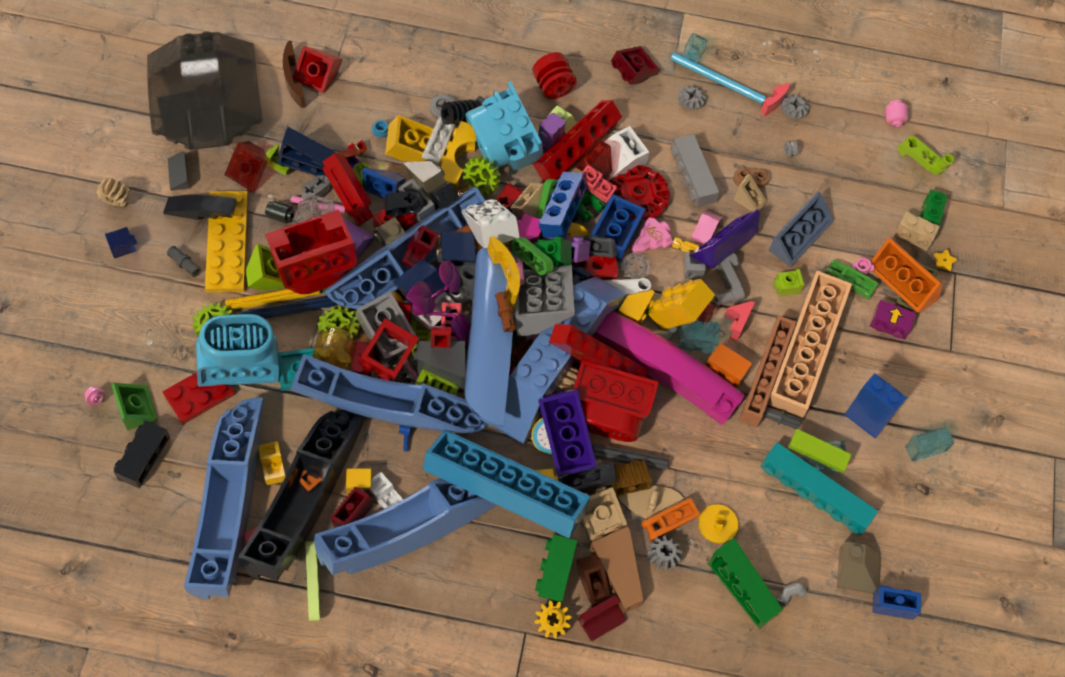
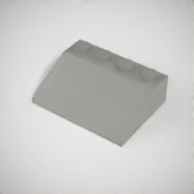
M572 265L556 266L553 268L552 273L546 275H539L533 269H524L525 283L520 285L515 304L517 336L538 334L575 315Z

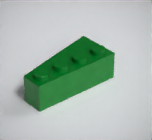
M732 538L713 553L708 565L759 630L782 612L783 609L780 602L772 595L735 538Z

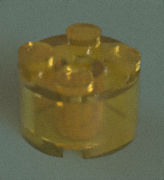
M330 328L329 331H324L323 329L318 333L313 358L346 369L352 363L356 340L354 338L353 341L351 334L346 330Z

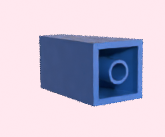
M874 373L862 387L844 415L876 439L897 414L907 397Z

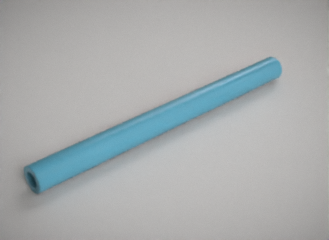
M675 52L671 57L672 61L760 104H763L766 96Z

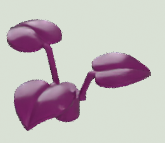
M450 260L443 261L439 267V275L445 287L432 294L427 283L419 282L410 289L406 298L413 303L412 309L417 316L428 314L429 316L452 317V331L459 341H465V348H467L471 326L468 318L462 313L456 316L453 313L433 312L436 308L433 298L448 290V288L451 292L455 293L459 290L461 284L456 266Z

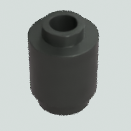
M270 201L266 206L265 214L270 219L287 224L293 220L295 211L290 205L278 201Z

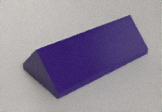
M757 209L735 218L690 255L692 258L714 269L758 233L760 211Z
M578 390L556 391L538 399L557 476L561 477L597 467Z

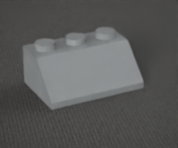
M391 291L356 309L355 316L370 341L384 318L416 336ZM382 332L375 344V351L383 364L399 357L408 348V346Z

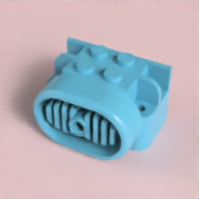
M509 81L507 82V90L500 93L497 90L494 91V96L487 98L481 106L466 113V120L473 127V131L476 134V143L483 157H488V162L494 161V167L500 168L507 165L512 170H518L537 161L543 155L542 142L512 82Z
M254 314L219 315L205 322L196 340L198 387L221 384L238 385L279 382L277 340L270 323L266 319Z

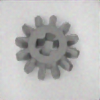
M663 536L661 540L655 538L654 543H650V551H648L647 556L651 557L650 564L657 563L656 570L663 566V570L667 571L668 567L675 569L676 564H680V556H682L683 552L678 550L680 543L673 544L674 538H670L667 541L666 536Z

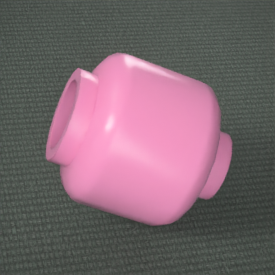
M894 100L885 107V120L888 124H892V127H901L903 123L908 121V106L903 101Z

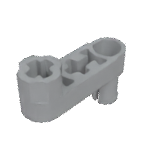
M735 253L729 255L716 266L727 289V292L714 296L716 306L729 302L736 303L745 299L743 288L734 271V268L738 267V259Z

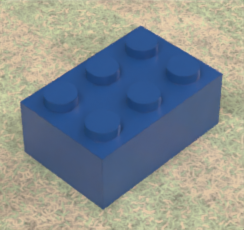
M612 194L590 236L614 239L618 250L616 260L622 262L642 223L646 209ZM629 214L635 216L637 219L629 218Z

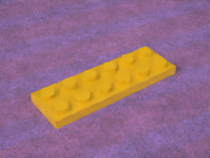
M210 192V196L236 198L237 205L233 218L217 216L216 219L209 218L205 291L206 293L245 292L248 192Z

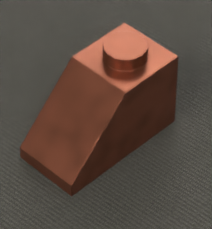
M593 554L576 560L579 577L591 606L594 607L611 598L604 565L599 558Z

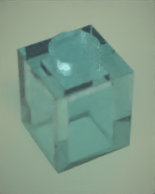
M692 33L685 44L682 56L698 63L705 53L708 40Z

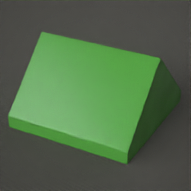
M112 384L118 408L127 430L142 426L145 420L151 423L158 420L147 385Z

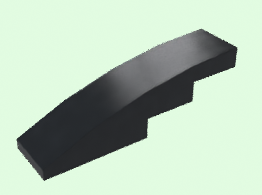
M208 195L168 197L163 214L200 220V217L216 219L217 216L233 218L237 200L236 198Z

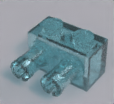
M696 319L695 322L680 325L678 347L686 351L697 350L703 353H712L719 344L720 324L718 322L713 323V321L708 323L700 322Z

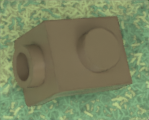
M395 217L373 229L375 240L382 245H388L405 233Z

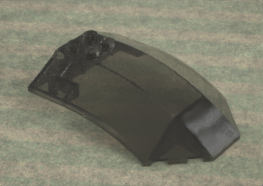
M220 32L187 33L175 37L172 41L147 55L148 99L152 134L156 136L163 135L170 142L175 144L179 142L184 144L185 148L195 150L228 146L233 142L232 139L234 137L244 135L250 130L251 125L259 124L263 121L253 43L224 35Z

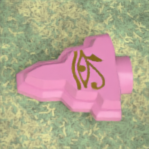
M649 217L643 223L644 227L639 231L640 236L634 240L631 250L634 253H642L648 249L657 250L661 247L667 248L673 245L670 227L664 221L659 223L656 219Z

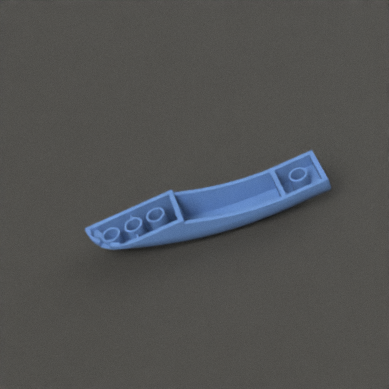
M470 188L460 195V199L448 207L437 209L406 230L403 235L382 247L336 281L324 293L340 306L358 309L390 291L392 293L398 289L393 281L410 269L402 264L401 261L407 250L406 247L417 229L424 225L437 232L440 236L441 232H454L468 225L461 210L466 209L469 205H480L485 202L478 188ZM435 246L425 257V261L428 263L434 262L437 259Z
M482 248L478 251L475 262L473 305L466 361L465 399L470 410H474L479 415V419L490 425L503 428L513 332H504L502 320L497 312L499 309L495 294L503 291L504 295L507 279L501 264H493L487 251L488 248ZM510 252L513 258L516 260V255Z
M251 398L238 402V406L231 410L227 409L216 424L207 459L205 486L195 542L184 583L185 590L195 597L210 600V596L229 597L232 583L236 580L239 566L238 556L243 548L244 533H246L253 493L262 423L263 398Z
M443 479L431 481L425 488L382 511L355 522L315 534L314 542L317 557L321 565H326L332 575L346 570L351 575L424 547L478 518L495 507L496 504Z

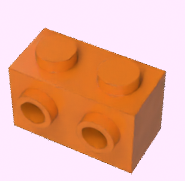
M721 343L718 344L706 363L707 367L736 388L747 375L752 365L750 361Z

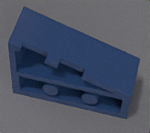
M287 126L277 164L314 176L326 175L322 169L325 167L323 161L336 152Z

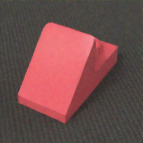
M750 301L727 308L724 317L734 321L730 328L733 331L730 338L738 340L755 302Z

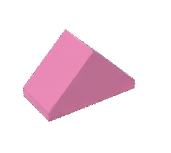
M706 209L702 213L691 238L704 244L713 237L723 217Z

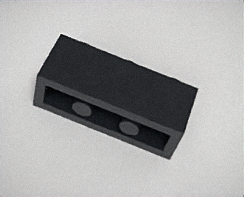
M146 420L142 426L140 425L137 428L133 441L127 444L124 451L125 454L114 466L113 472L118 480L140 488L170 438L167 429Z

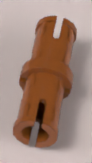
M503 291L495 294L503 330L504 332H513L516 330L513 319L514 311L510 306L508 293L504 291L503 295Z

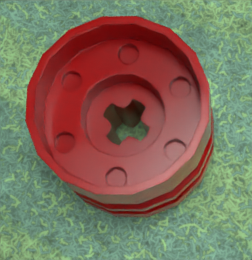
M560 52L544 55L533 65L532 73L537 83H539L544 97L547 99L561 98L570 93L577 84V78L573 74V70L570 68L565 55Z

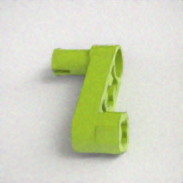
M909 136L898 145L901 156L912 157L934 175H940L954 162V157L951 154H945L941 158L915 136Z

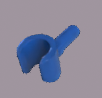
M400 425L399 434L404 435L403 451L408 452L411 427Z

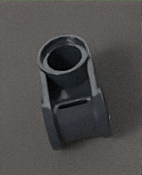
M414 191L391 192L385 195V214L387 216L397 217L400 215L416 214L422 208L418 195Z

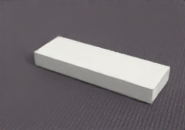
M441 116L438 118L423 152V159L433 162L436 166L440 164L454 131V124L446 125L443 123Z

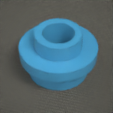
M383 120L376 121L372 126V133L376 137H386L388 134L387 122Z

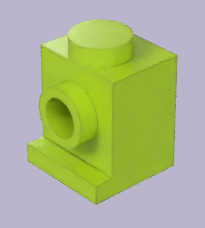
M800 269L777 273L776 278L773 280V286L777 290L778 296L801 293L804 282Z

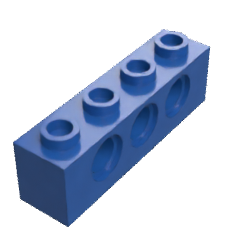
M562 172L560 179L557 180L554 192L551 193V199L545 207L544 215L539 220V229H541L543 237H563L565 239L587 188L584 173Z

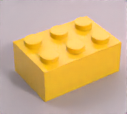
M702 279L689 280L687 283H679L674 287L669 286L662 292L663 296L652 304V309L648 315L662 330L692 323L700 316L715 294Z

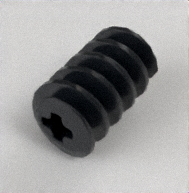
M472 99L445 102L440 112L441 119L446 125L459 124L461 121L467 122L466 113L479 106Z

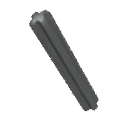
M599 444L592 445L594 456L629 463L633 460H645L647 466L667 470L669 465L668 458Z

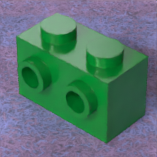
M553 237V240L549 241L537 240V243H532L551 258L554 267L571 265L572 243L564 240L563 237ZM531 252V259L534 260L533 253Z

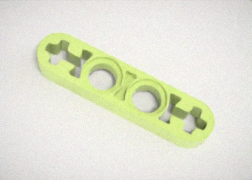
M306 541L309 621H320L318 557L315 542Z

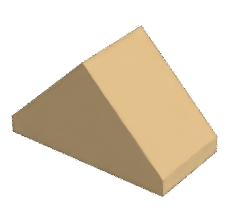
M747 174L741 182L734 198L735 202L751 211L757 209L760 211L767 201L750 174Z

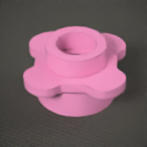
M865 257L858 259L856 263L852 264L853 269L864 275L874 271V265Z

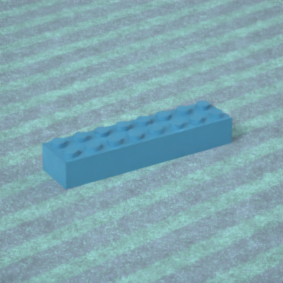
M447 430L441 433L425 454L424 471L569 539L584 517L591 497Z

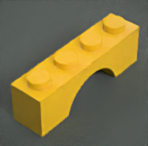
M462 121L459 127L454 129L453 141H449L447 145L448 152L442 156L440 162L441 168L445 173L443 176L445 181L451 182L456 192L463 180V169L455 161L463 153L475 152L478 146L471 124Z

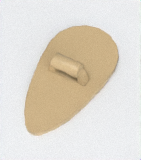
M651 485V489L617 496L627 509L646 520L684 501L679 492L671 488Z

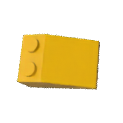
M397 115L388 125L385 155L401 161H426L422 158V155L434 128Z

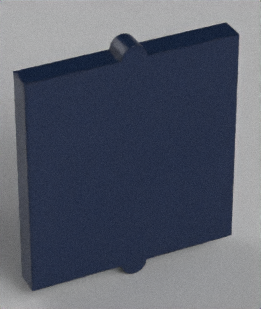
M440 233V248L442 249L443 261L476 262L475 250L477 247L474 244L473 233Z

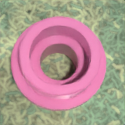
M97 386L90 387L85 392V401L89 405H97L105 397L104 390Z

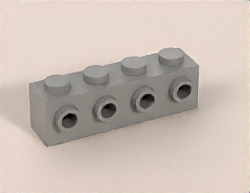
M695 135L675 138L670 148L671 154L677 161L678 171H681L683 175L684 185L689 189L691 201H694L696 207L715 203L719 190Z

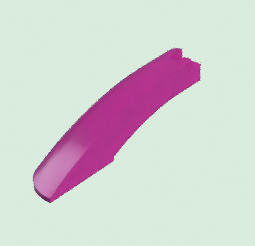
M614 311L607 314L592 336L647 368L648 376L690 401L721 425L729 419L744 397V393L678 346Z

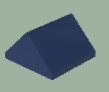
M424 259L393 281L405 298L410 289L419 282L427 283L432 294L445 287L438 270Z

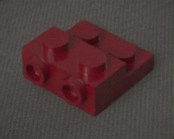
M641 46L618 50L611 59L613 68L617 69L621 73L622 79L630 85L642 83L645 77L658 75L660 71L659 67Z

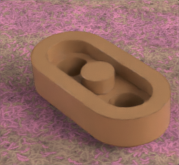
M739 168L734 173L733 182L739 186L747 174H750L758 188H763L768 184L770 177L768 172L763 169Z

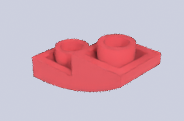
M789 83L775 87L772 97L764 100L761 109L764 116L770 114L783 102L790 87Z
M587 165L582 172L584 173L587 185L586 189L607 204L617 187L603 179L602 173Z

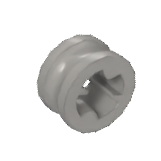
M796 141L784 143L786 157L798 155Z

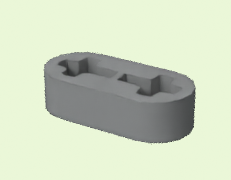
M319 175L305 184L301 190L302 199L306 202H314L327 193L331 188V183L327 176Z

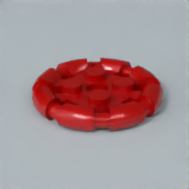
M637 165L630 170L628 169L626 174H618V176L608 181L617 187L613 195L620 193L618 197L646 208L647 212H645L643 219H648L649 217L657 218L664 212V208L670 202V190L667 188L668 183L658 171L654 172L648 166ZM649 176L651 177V180L649 181L645 177ZM640 189L643 193L636 194L634 190ZM629 214V218L637 219L635 216Z

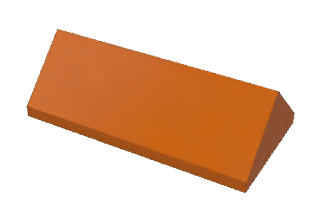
M889 237L870 261L874 265L873 272L916 312L920 313L940 299L942 283Z

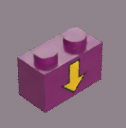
M880 300L874 310L869 327L879 332L888 333L895 338L905 340L911 331L916 313Z

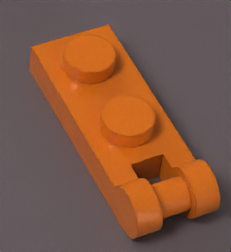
M690 497L643 521L641 525L643 529L648 531V537L652 542L655 538H660L700 517L701 514ZM657 522L660 526L658 530L653 526Z

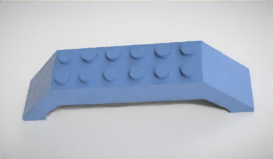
M596 276L573 286L575 315L558 324L573 325L586 334L593 336L607 314L615 309L618 310L628 294ZM554 326L542 331L509 376L503 428L493 426L523 445L530 437L532 428L541 414L538 399L554 392L577 359L549 343Z

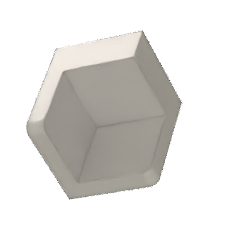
M685 251L683 257L684 279H703L705 273V264L690 258V253Z

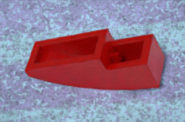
M431 326V348H451L450 326Z

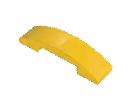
M493 236L490 237L487 251L493 264H501L507 279L505 291L508 293L510 306L514 308L520 288L519 269L510 251Z

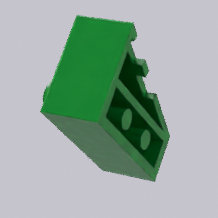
M554 534L552 538L547 539L545 550L549 552L547 559H542L540 570L544 572L542 579H537L535 591L539 592V597L559 602L563 601L577 540Z

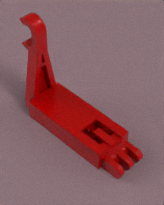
M362 140L357 143L359 150L352 143L348 146V150L334 153L324 160L323 164L325 167L322 168L349 216L353 217L358 226L373 218V214L368 207L372 203L347 161L367 150L366 144Z

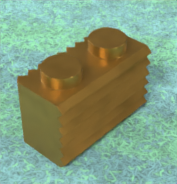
M633 460L623 465L615 464L618 482L610 484L608 487H613L616 496L651 489L652 478L645 460Z

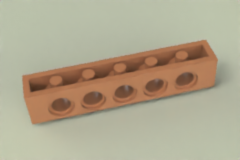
M777 316L738 421L756 428L759 425L795 327V321Z

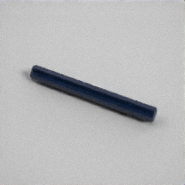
M328 296L241 311L240 314H254L266 319L332 307L336 303Z

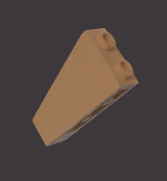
M628 526L623 529L621 527L615 528L610 532L611 534L605 537L603 535L595 537L589 548L592 555L595 554L603 563L608 587L612 595L618 597L620 601L619 608L623 614L640 607L644 601Z

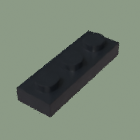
M609 462L560 478L558 482L585 493L617 483L616 465L614 462Z

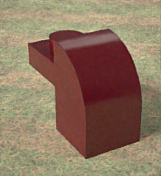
M424 225L418 228L406 247L407 250L401 263L411 268L420 260H425L426 255L432 251L439 234Z

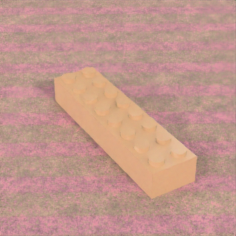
M816 271L793 329L767 405L781 411L784 410L786 413L803 419L813 397L851 289V283Z

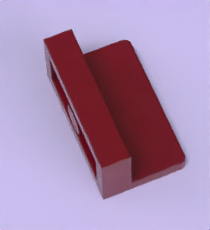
M616 595L579 616L578 621L590 641L596 640L626 622V618L618 607L620 601Z

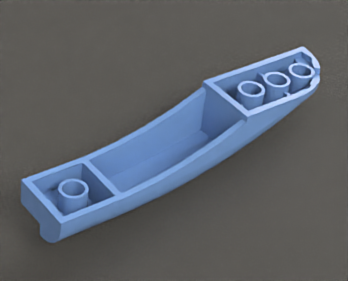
M303 354L290 388L291 391L355 414L409 427L435 431L447 430L457 433H473L489 425L479 419V415L474 410H470L466 400L423 383L422 385H414L393 381L388 382L361 375Z

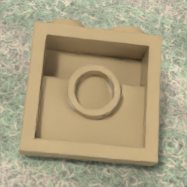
M604 486L595 489V493L589 495L591 497L588 507L581 520L589 540L608 534L615 528L627 526L613 487L606 488Z

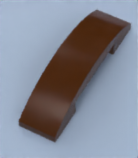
M288 41L283 53L285 83L294 101L301 108H305L301 83H293L290 66H296L292 41Z

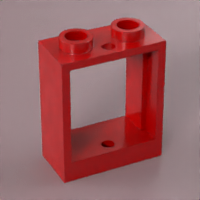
M384 318L362 354L359 363L367 371L371 372L373 370L378 373L381 379L394 382L419 338ZM382 332L408 346L394 371L368 357Z

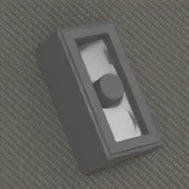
M185 151L168 158L171 191L189 189L187 159Z
M579 235L584 237L583 240L590 241L589 255L611 258L618 255L614 239Z

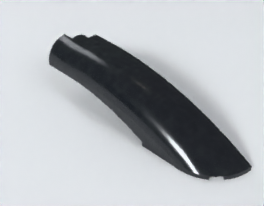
M346 410L330 411L320 417L297 449L290 469L268 511L238 556L239 564L247 574L256 579L263 576L278 581L284 570L288 571L316 524L341 475L366 419L365 416ZM303 470L307 471L302 476L306 483L308 475L316 479L319 477L323 479L310 492L300 483Z

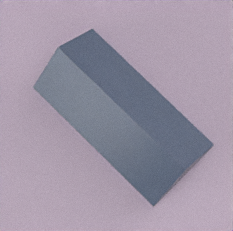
M817 192L774 237L769 248L770 252L789 266H792L834 221L820 192Z

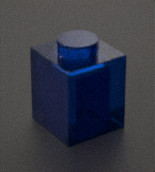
M127 227L105 234L114 259L136 252L134 244H137L134 233L130 234Z

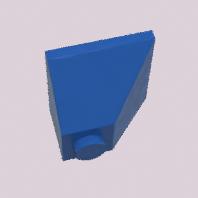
M363 168L362 170L364 191L382 199H385V195L388 193H398V187L406 183V178L399 173Z

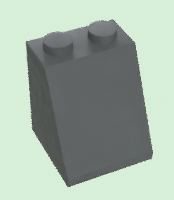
M417 341V348L413 349L414 369H418V376L420 371L424 369L458 386L457 392L465 393V341H451V348H431V341Z

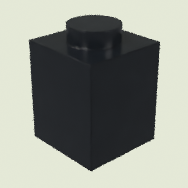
M451 182L444 183L430 192L439 209L446 208L460 199Z

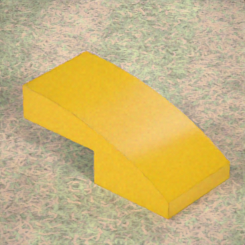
M278 441L259 445L258 449L266 485L283 482L286 476Z

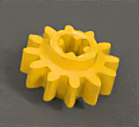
M549 601L548 608L542 604L541 609L543 612L537 611L535 613L540 619L535 620L534 623L541 624L538 632L545 630L546 638L550 633H553V637L556 639L557 632L565 635L563 627L570 628L566 620L572 617L570 615L565 616L568 608L565 607L561 610V602H558L555 607L552 601ZM552 614L557 615L556 619L559 621L558 624L554 623L551 626L547 617L548 615L552 616Z

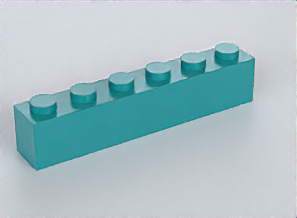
M776 442L760 466L765 473L776 477L784 486L792 488L800 497L808 499L817 509L824 510L830 514L832 519L843 523L851 532L860 536L878 512V510L778 442Z

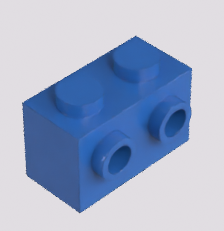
M880 586L873 593L872 613L914 620L921 613V593L906 589H894L889 586Z

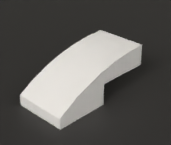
M382 472L371 479V488L368 490L383 510L403 500Z

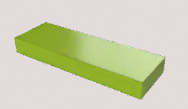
M796 429L788 448L841 473H844L852 455L799 429Z

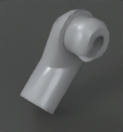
M672 327L666 331L654 330L653 332L670 341L678 329L677 327Z
M799 582L784 587L778 601L782 606H787L791 596H804L806 588Z

